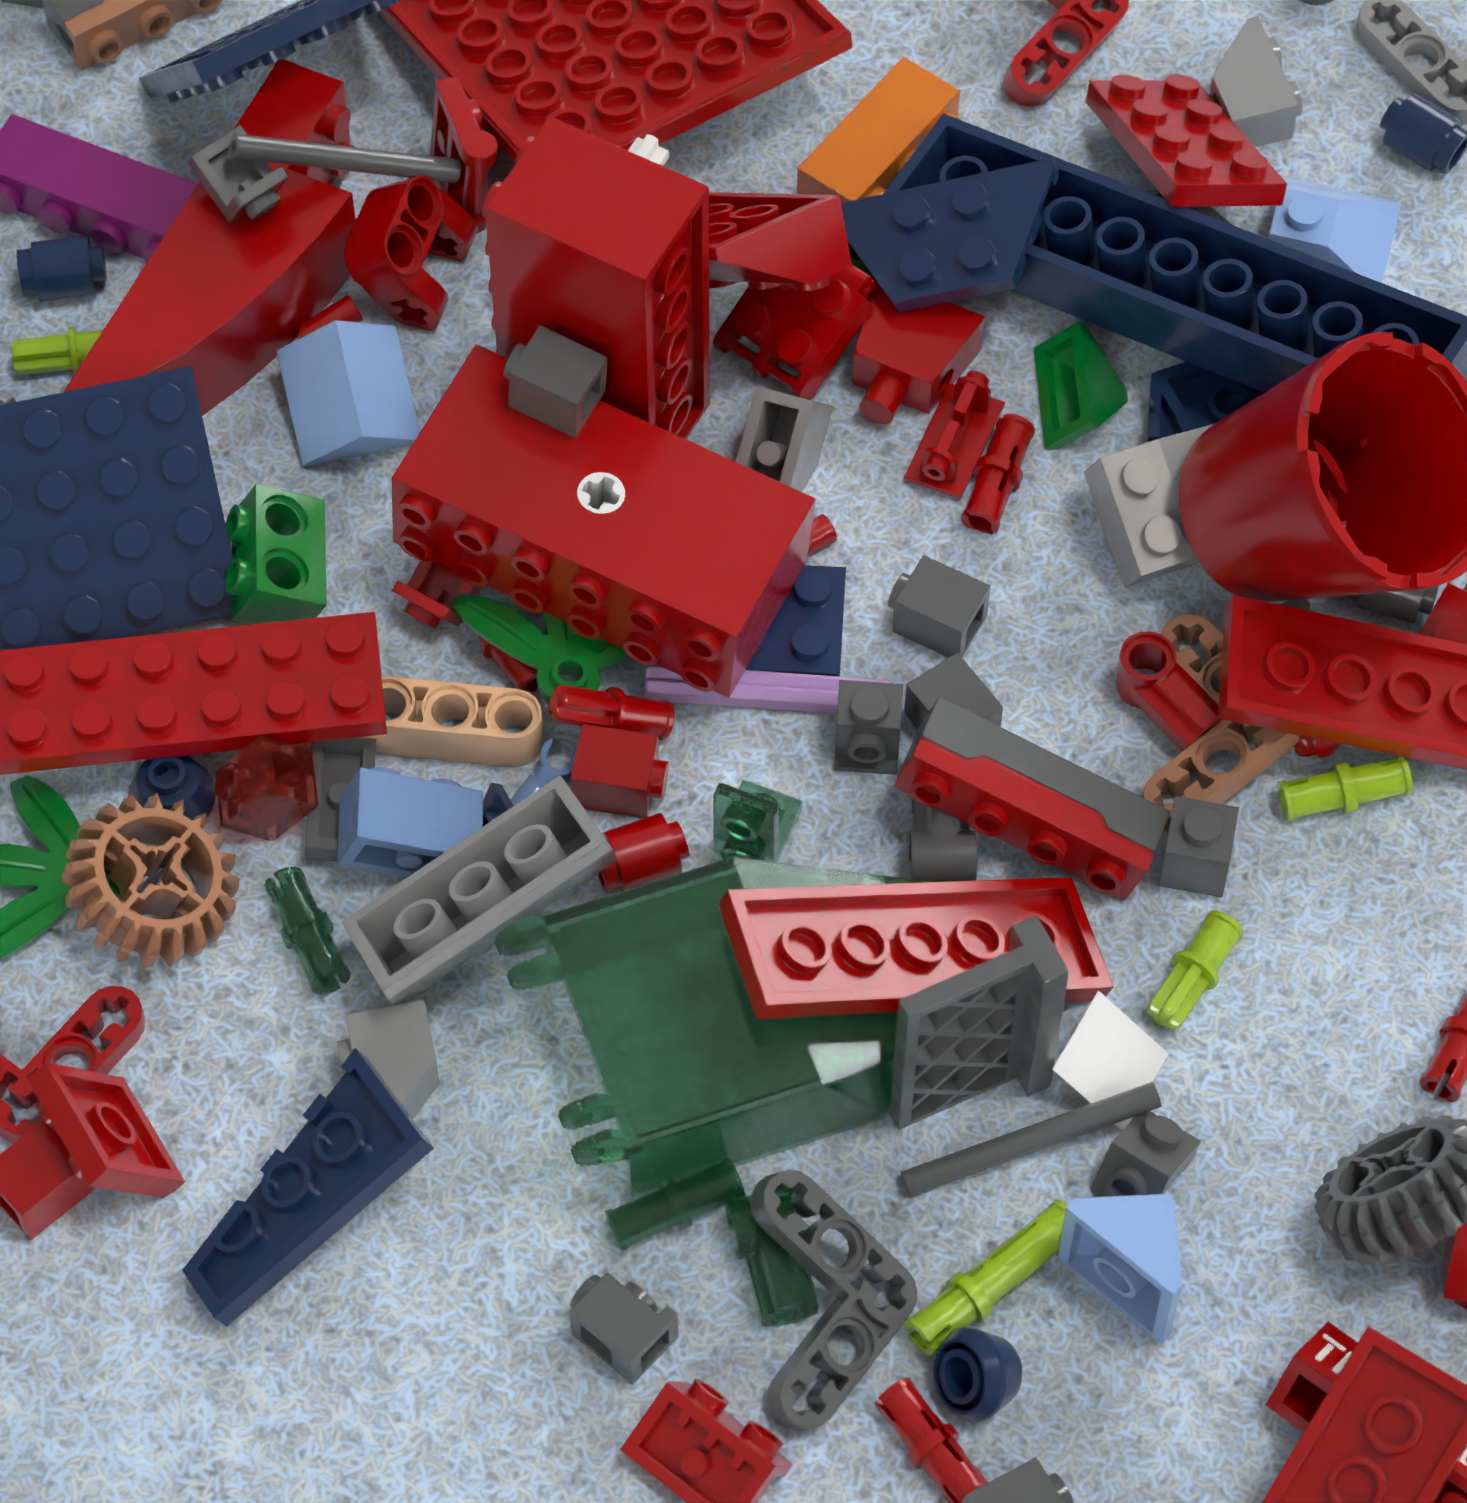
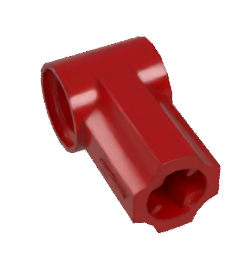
M1151 631L1138 632L1129 636L1122 644L1116 675L1117 692L1127 704L1142 709L1181 751H1184L1223 720L1218 718L1219 705L1176 662V650L1169 639L1162 634ZM1147 668L1153 670L1156 674L1144 675L1135 670Z

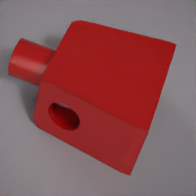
M876 281L870 303L875 307L863 322L854 351L852 384L867 390L860 403L861 412L873 422L889 424L894 419L901 404L929 414L941 400L948 383L954 384L979 354L982 348L985 316L951 302L899 313Z

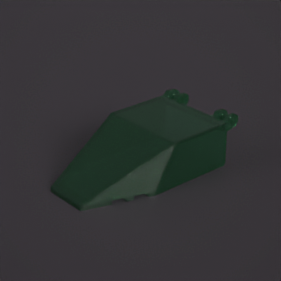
M731 857L552 914L528 916L515 924L504 927V930L500 931L499 935L495 936L496 940H494L500 955L512 957L522 952L527 953L545 947L546 954L532 957L530 960H524L521 963H517L516 966H512V969L508 970L507 974L510 986L517 991H524L535 986L539 987L549 983L564 982L605 1094L594 1093L562 1106L563 1108L559 1110L558 1117L563 1129L575 1130L615 1118L618 1129H606L576 1141V1144L572 1145V1149H570L576 1164L589 1167L591 1165L597 1166L598 1164L626 1160L627 1187L632 1199L635 1200L882 1120L890 1115L898 1012L756 1019L718 904L726 892L731 889L922 883L932 881Z

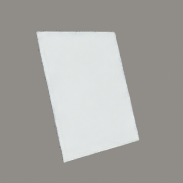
M1098 990L1052 1069L1086 1100L1094 1103L1153 1082L1169 1053ZM1132 1118L1115 1123V1125L1122 1131Z

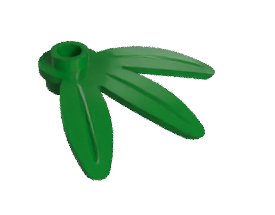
M460 594L451 601L458 617L476 634L509 656L538 670L536 676L537 687L547 704L551 700L553 689L559 685L599 690V671L629 657L624 649L601 638H585L573 631L566 622L546 612H542L546 635H544L521 613L493 599L472 594ZM559 674H569L579 680L568 682L563 680Z
M29 775L10 782L11 794L25 825L48 852L26 846L0 844V887L37 889L0 908V960L25 947L53 926L70 910V908L65 907V896L71 887L61 883V875L65 866L70 863L66 860L65 853L71 841L78 838L77 832L80 825L66 801L54 789ZM104 867L107 882L112 892L119 899L121 897L119 887L108 877L110 871Z

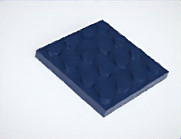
M299 0L139 77V80L150 99L166 94L170 103L181 98L187 99L196 94L199 96L210 90L213 92L243 78L242 72L247 69L250 71L259 66H267L296 52L294 46L304 45L313 40L318 41L348 27V20L351 19L353 21L365 15L370 16L396 4L400 0Z
M191 366L0 405V650L125 638L232 615V595L226 593L225 578L233 556Z

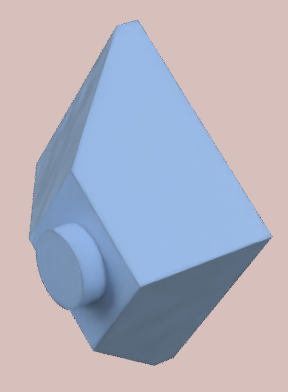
M1286 177L1287 187L1283 205L1276 206L1268 239L1382 283L1402 202Z

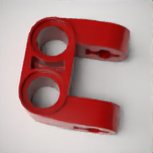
M418 175L371 190L367 195L345 244L344 264L351 278L361 285L376 303L400 324L432 331L437 328L449 298L445 289L422 268V265L428 253L456 261L465 259L477 234V223L454 199L441 190L427 176Z

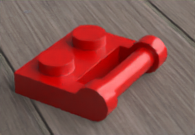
M458 76L436 80L430 156L452 158L460 161L461 173L459 180L456 183L441 181L439 183L442 190L475 220L478 227L477 233L487 228L486 218L482 216V206L487 195L489 167L495 163L497 157V140L490 133L482 131V117L478 103L474 98L467 99Z

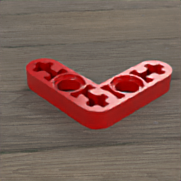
M1047 0L1058 11L1021 48L1006 70L1003 77V86L1009 98L1020 106L1029 107L1041 105L1050 99L1118 27L1128 10L1129 0H1102L1109 8L1102 10L1100 13L1091 7L1092 4H1097L1100 0ZM1057 31H1065L1074 35L1079 42L1080 51L1076 53L1061 51L1054 44L1052 34ZM1043 60L1048 67L1041 79L1033 82L1031 85L1025 82L1023 76L1029 75Z
M108 986L96 991L22 1070L0 1054L1 1137L13 1144L43 1121L38 1111L40 1119L35 1123L24 1119L18 1125H15L16 1119L12 1108L1 1100L7 1088L14 1102L23 1108L29 1109L40 1101L27 1078L45 1062L55 1064L64 1055L71 1053L80 1054L89 1060L88 1071L108 1074L136 1044L144 1032L146 1020L140 999L132 990L123 986ZM124 1007L128 1023L123 1027L116 1023L110 1024L99 1035L102 1048L105 1049L103 1052H99L91 1040L93 1041L105 1026L101 1013L107 1009L111 1013L116 1014ZM82 1032H86L89 1038L82 1036L80 1034Z

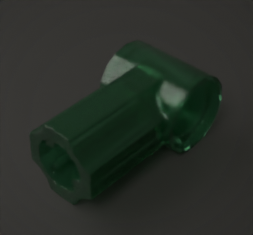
M791 1188L774 1192L781 1200L779 1207L776 1209L780 1216L795 1213L802 1218L790 1204L792 1197L795 1195ZM751 1195L725 1200L729 1230L735 1229L738 1249H735L738 1260L744 1259L761 1326L777 1328L803 1322L810 1316L818 1314L819 1305L811 1274L760 1227L753 1217ZM804 1230L799 1232L800 1237H802Z

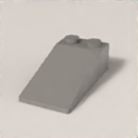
M1212 425L1167 436L1100 457L1083 472L1117 570L1125 587L1200 563L1188 542L1182 524L1179 506V482L1182 466L1189 449L1195 440Z

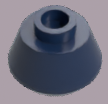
M188 755L145 760L133 778L128 792V797L132 794L142 807H144L150 796H154L157 793L163 809L171 810L175 802L183 800L185 807L183 815L191 820H194L195 816L206 813L207 819L216 800V788L211 774L204 766Z
M972 1327L958 1328L944 1338L936 1353L933 1365L935 1387L942 1402L956 1416L968 1422L985 1421L995 1415L1017 1395L1022 1381V1363L1016 1350L1006 1339Z

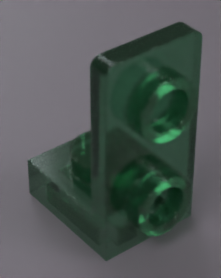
M744 779L739 789L719 783L713 794L714 852L721 854L722 859L736 869L754 871L758 867L773 873L802 812V800Z

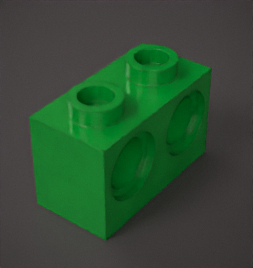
M255 484L239 505L235 504L232 506L226 519V528L229 541L231 542L233 560L229 564L226 573L225 590L227 594L232 595V621L251 625L317 618L327 606L325 500Z

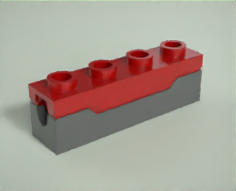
M941 697L937 698L919 726L893 786L911 795L914 800L926 807L938 808L968 823L975 831L982 835L996 837L1027 852L1035 861L1044 865L1055 866L1085 881L1095 891L1111 894L1124 901L1148 872L1153 854L1156 851L1171 812Z

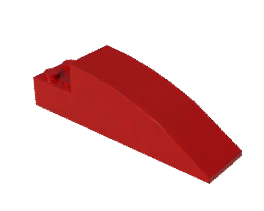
M284 59L276 62L234 127L235 129L241 125L246 134L252 136L354 147L351 145L349 123L351 112L350 109L346 108L343 81ZM267 162L272 171L282 167L289 176L279 192H277L282 200L268 212L254 220H251L248 214L245 213L231 223L228 222L199 181L63 392L191 366L203 416L244 386L277 357L276 350L292 343L298 337L301 324L321 312L350 277L344 264V249L356 221L353 194L331 185L336 177L343 179L349 171Z

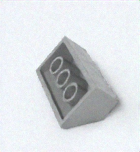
M559 775L343 920L342 924L388 1000L395 1005L406 1003L416 995L428 991L438 980L471 958L483 954L493 943L526 921L538 917L545 908L578 886L594 879L600 871L617 861V858L606 838L564 779Z

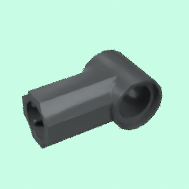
M912 797L914 831H910L909 862H912L910 883L976 881L977 844L975 830H970L968 823L938 808L926 807Z

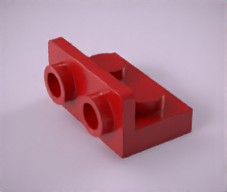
M695 1379L692 1384L688 1382H667L620 1449L687 1503H757L773 1479L785 1476L793 1465L779 1453L783 1443L773 1433L751 1420L745 1426L725 1411L729 1401L715 1388L699 1379Z

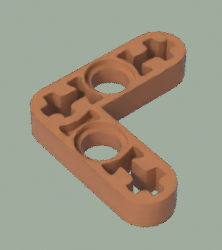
M1179 615L1162 628L1161 634L1173 644L1176 650V662L1219 705V693L1214 691L1213 686L1216 680L1221 677L1223 633L1201 615ZM1186 640L1192 645L1200 642L1202 654L1207 660L1206 664L1202 667L1200 657L1191 649L1186 647L1179 650L1178 643L1180 641ZM1223 719L1153 774L1146 782L1143 791L1144 798L1171 811L1163 830L1168 832L1173 803L1170 802L1164 806L1163 795L1170 793L1173 797H1182L1184 795V798L1223 804L1289 752L1299 741L1300 735L1267 728L1261 729V727ZM1252 740L1255 743V750H1251L1248 745ZM1229 750L1240 756L1239 764L1233 770L1226 773H1215L1205 766L1207 759L1217 751ZM1191 773H1195L1198 779L1194 783L1191 782Z

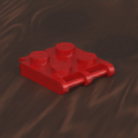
M852 265V267L830 276V284L814 291L796 292L793 290L792 284L786 283L763 290H751L747 287L715 334L713 346L723 353H727L729 350L750 362L752 364V371L760 377L767 378L771 376L789 387L791 395L811 400L875 307L867 298L874 290L876 281L870 275ZM743 336L760 347L759 353L739 342L740 338ZM780 361L801 373L798 379L778 367Z

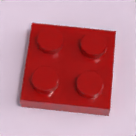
M45 1062L27 1078L40 1101L38 1103V1111L41 1117L53 1130L58 1132L70 1153L69 1164L71 1169L88 1186L164 1198L175 1192L185 1183V1180L123 1077Z

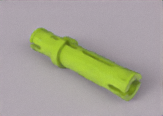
M1054 1200L1024 1228L1018 1230L974 1268H971L964 1275L958 1271L946 1281V1289L936 1299L904 1321V1328L906 1331L911 1332L908 1337L922 1353L931 1357L937 1353L942 1341L950 1332L958 1328L967 1327L973 1321L980 1324L992 1314V1306L1001 1297L1018 1286L1059 1251L1065 1210L1068 1205L1061 1200Z

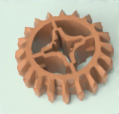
M158 793L150 796L144 807L139 804L132 794L122 800L118 809L107 803V805L99 809L95 819L89 818L82 823L77 832L78 838L71 841L65 853L66 860L70 863L65 866L62 872L61 883L71 887L65 896V907L83 910L76 920L77 930L94 927L98 931L94 939L95 949L106 946L108 941L119 946L116 951L118 963L127 960L132 951L139 953L144 969L152 966L159 954L169 967L178 964L184 952L194 958L203 952L207 946L206 941L212 943L218 940L225 929L224 921H229L235 912L236 901L232 897L235 896L239 889L240 878L230 874L236 864V854L218 852L225 841L224 832L207 834L203 830L207 823L206 813L195 816L194 820L187 818L183 815L185 811L183 800L175 802L171 810L163 809ZM143 843L156 845L157 847L147 846ZM181 862L189 870L194 880L197 894L192 890L194 884L183 874ZM104 867L110 871L108 877L119 887L121 901L112 892L105 876ZM159 869H164L157 881V885L150 883L142 893H137L145 880V876L152 878ZM145 914L155 915V916H157V917H159V918H161V919H153V918L145 917V916H143V915H145Z

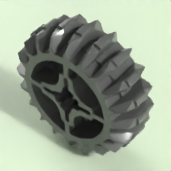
M1450 1115L1440 1116L1435 1120H1432L1430 1117H1422L1415 1124L1407 1125L1401 1122L1397 1129L1385 1134L1379 1132L1376 1139L1367 1144H1358V1150L1352 1155L1340 1158L1337 1162L1338 1168L1326 1173L1322 1179L1324 1184L1320 1185L1314 1194L1317 1200L1314 1208L1320 1218L1318 1222L1327 1239L1331 1240L1334 1248L1341 1252L1345 1260H1357L1360 1265L1372 1264L1377 1260L1381 1264H1389L1396 1257L1404 1256L1411 1259L1416 1251L1426 1247L1434 1249L1436 1242L1445 1237H1455L1456 1230L1463 1224H1467V1120L1453 1119Z

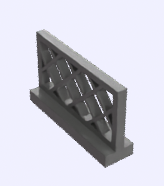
M1037 915L1012 926L1009 952L899 1000L890 1102V1116L898 1130L1015 1078L1019 1081L1027 1097L1051 1087L1052 1068L1055 1063L1069 970Z

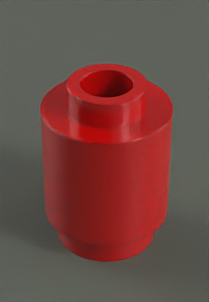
M657 813L603 832L602 834L613 849L617 861L600 871L597 877L605 893L620 888V891L624 894L681 874V860L688 858L690 854L678 821L667 823L663 814Z

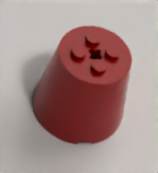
M1370 333L1341 344L1209 427L1195 440L1189 449L1182 466L1179 482V506L1182 524L1188 542L1200 564L1220 586L1230 593L1265 602L1419 590L1450 582L1467 571L1466 379L1443 355L1423 342L1412 345L1393 338V333Z

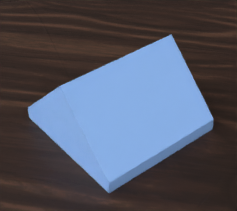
M335 320L276 350L303 467L414 443L420 433V428L396 326Z
M1173 1194L1075 1198L1065 1210L1057 1260L1162 1345L1171 1335L1183 1286Z

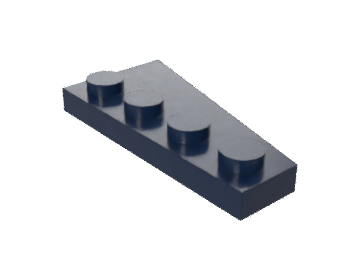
M354 1048L340 1066L346 1073L329 1095L325 1098L319 1093L302 1115L308 1122L283 1153L276 1149L260 1169L264 1175L262 1181L245 1202L235 1201L182 1269L212 1316L226 1327L434 1149L369 1059L357 1048Z

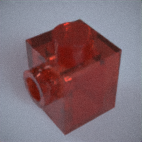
M260 735L215 772V794L218 798L220 827L267 841H274L319 806L313 752Z

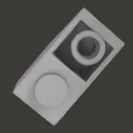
M1259 16L1248 18L1214 72L1209 95L1245 134L1249 141L1255 147L1292 139L1296 117L1302 114L1303 105L1297 84L1294 81L1288 82L1284 74L1282 54L1277 40L1274 37L1268 38Z
M424 999L345 1014L349 1039L337 1041L341 1065L354 1048H357L369 1059L412 1119H414L439 1086L436 1056Z

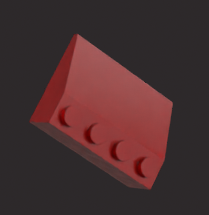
M709 192V288H720L737 282H747L749 289L763 290L786 283L792 284L793 290L796 292L814 291L830 284V276L852 267L839 195Z

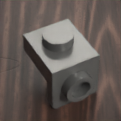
M241 125L192 155L187 162L229 223L245 213L248 214L251 220H254L276 206L282 200L277 192H279L289 177L282 167L272 171L267 162L230 157L229 142L233 134L247 135Z
M1151 1111L1135 1116L1111 1142L1092 1184L1091 1192L1096 1197L1164 1194L1189 1165L1201 1141L1183 1131L1176 1122L1167 1117L1156 1115Z

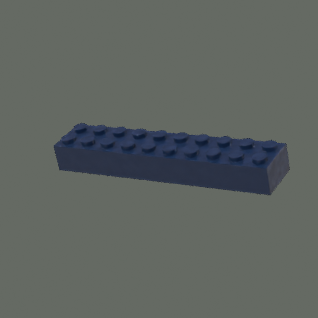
M944 113L883 193L886 194L1053 158L1058 167L1059 178L1056 186L1050 185L1042 205L1040 215L1043 220L1035 241L1027 248L1025 254L1027 263L1018 287L1010 291L1263 393L1341 344L1363 335L1379 332L1393 333V338L1412 345L1422 342L1429 345L1452 363L1467 381L1466 315L1187 207H1171L1166 199Z

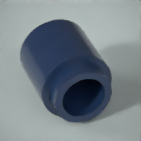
M1411 93L1405 100L1400 97L1395 98L1380 122V128L1385 130L1383 143L1430 172L1437 168L1448 174L1460 161L1467 149V130L1462 128V120L1416 93Z
M89 235L31 242V248L17 250L19 281L24 298L38 296L39 301L42 302L97 295L96 282L107 281L102 245L91 246Z

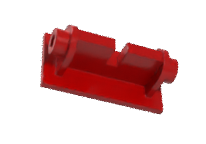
M969 371L966 376L958 378L955 385L948 383L904 476V480L962 499L973 475L976 462L982 456L1005 406L1004 401L991 397V391L988 387L989 379L986 375L978 371Z

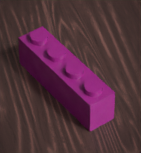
M12 113L0 130V211L7 214H14L16 211H20L38 218L48 229L56 233L65 234L68 231H72L80 235H89V238L97 246L102 245L103 250L109 253L117 254L122 250L143 258L147 263L198 184Z

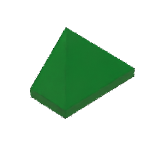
M1077 322L1034 347L1045 449L1058 450L1099 427L1128 402L1127 389L1092 333L1083 323Z

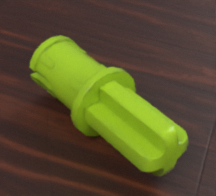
M69 327L68 334L15 340L12 342L11 347L14 370L19 375L73 370L75 374L103 330L76 333L75 327Z
M1211 910L1186 949L1174 953L1170 962L1172 970L1147 1007V1012L1154 1019L1153 1022L1161 1028L1165 1026L1171 1030L1180 1028L1205 990H1212L1219 982L1217 972L1235 944L1244 935L1243 928L1234 918L1224 912Z

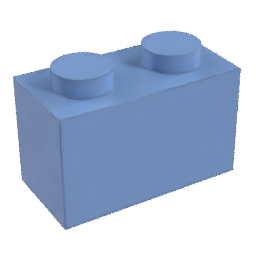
M360 767L340 796L337 865L405 878L409 877L483 827V791L461 787L459 783L449 779H434L430 781L403 776L397 771L386 767L370 769Z

